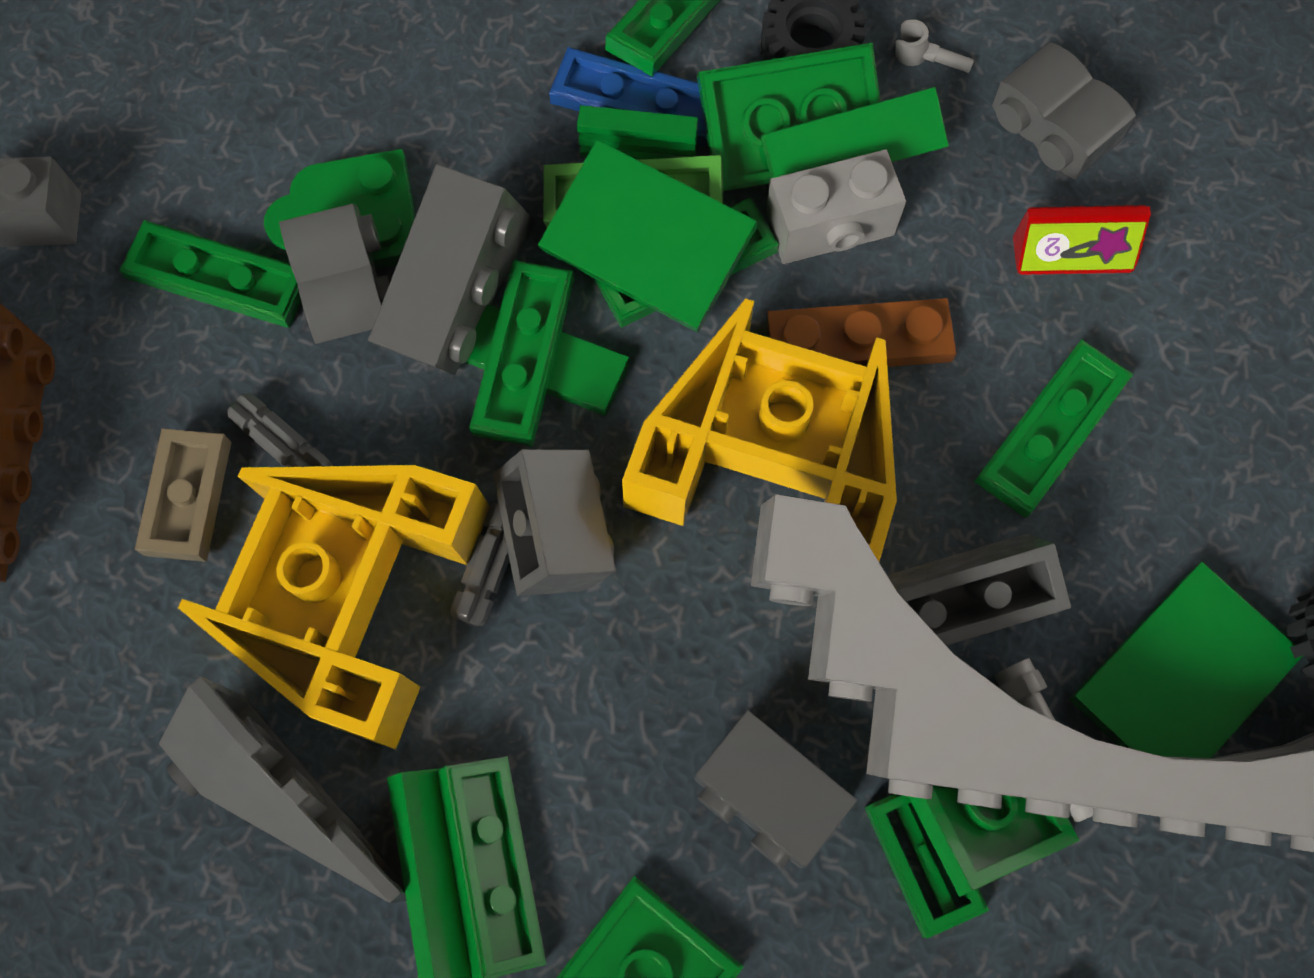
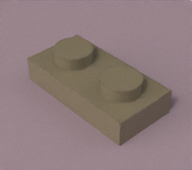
M161 429L135 546L137 552L149 557L207 562L232 443L224 434Z

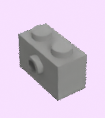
M886 149L772 178L770 180L765 214L771 232L779 243L778 252L782 264L832 251L848 250L859 244L894 236L906 204V199Z

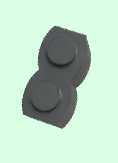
M1052 42L1045 45L1000 82L992 104L998 121L1008 132L1013 134L1019 133L1026 140L1033 142L1046 166L1054 171H1061L1064 175L1075 180L1124 139L1136 117L1131 106L1117 91L1109 85L1093 79L1085 66L1072 53Z
M349 204L280 221L279 225L285 249L298 284L301 302L315 344L372 330L391 282L388 274L378 277L374 265L372 252L380 251L381 244L372 215L361 216L358 205Z

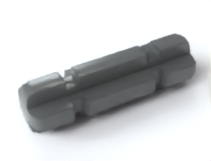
M253 393L240 395L237 401L228 408L227 414L233 423L247 435L251 436L257 444L284 467L333 466L328 458L315 447L312 448L305 438L276 413L270 411Z
M493 503L488 510L482 525L487 531L485 536L478 535L461 580L466 587L464 592L457 591L450 609L453 618L471 626H484L487 623L494 604L489 600L491 593L498 594L510 561L498 503Z

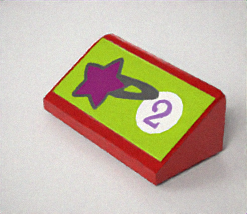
M1150 206L1030 207L1027 209L1013 235L1016 270L1021 275L1131 273L1134 271L1141 253L1151 216Z

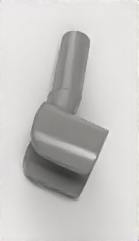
M906 20L901 24L902 40H896L895 55L900 63L906 66H916L928 60L967 73L970 72L974 59L928 42L929 30L923 22L919 20Z

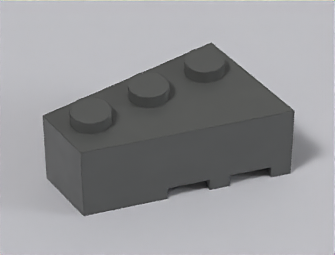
M436 164L368 341L397 354L455 375L460 364H464L470 357L476 342L475 328L488 304L492 305L512 267L513 260L516 259L535 220L505 188Z

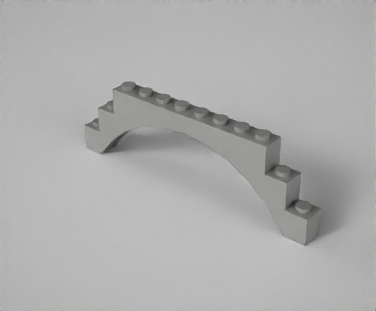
M776 494L761 504L751 586L770 589L769 600L781 604L812 606L813 596H818L808 680L830 683L828 696L871 702L873 689H876L866 774L889 779L888 793L932 799L933 785L958 788L957 802L969 805L1001 809L1002 795L1026 798L1025 812L1070 818L1071 804L1094 807L1093 821L1138 828V814L1159 816V830L1205 837V825L1209 823L1226 826L1225 839L1271 846L1273 832L1291 835L1290 848L1314 852V732L1282 746L1215 758L1162 757L1094 740L1021 705L955 656L897 593L845 505Z

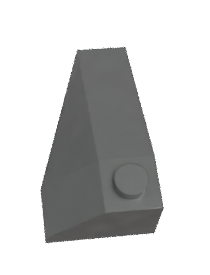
M202 676L189 685L159 742L161 748L173 761L166 769L176 784L192 797L200 793L205 798L389 903L404 902L406 896L403 880L247 698Z

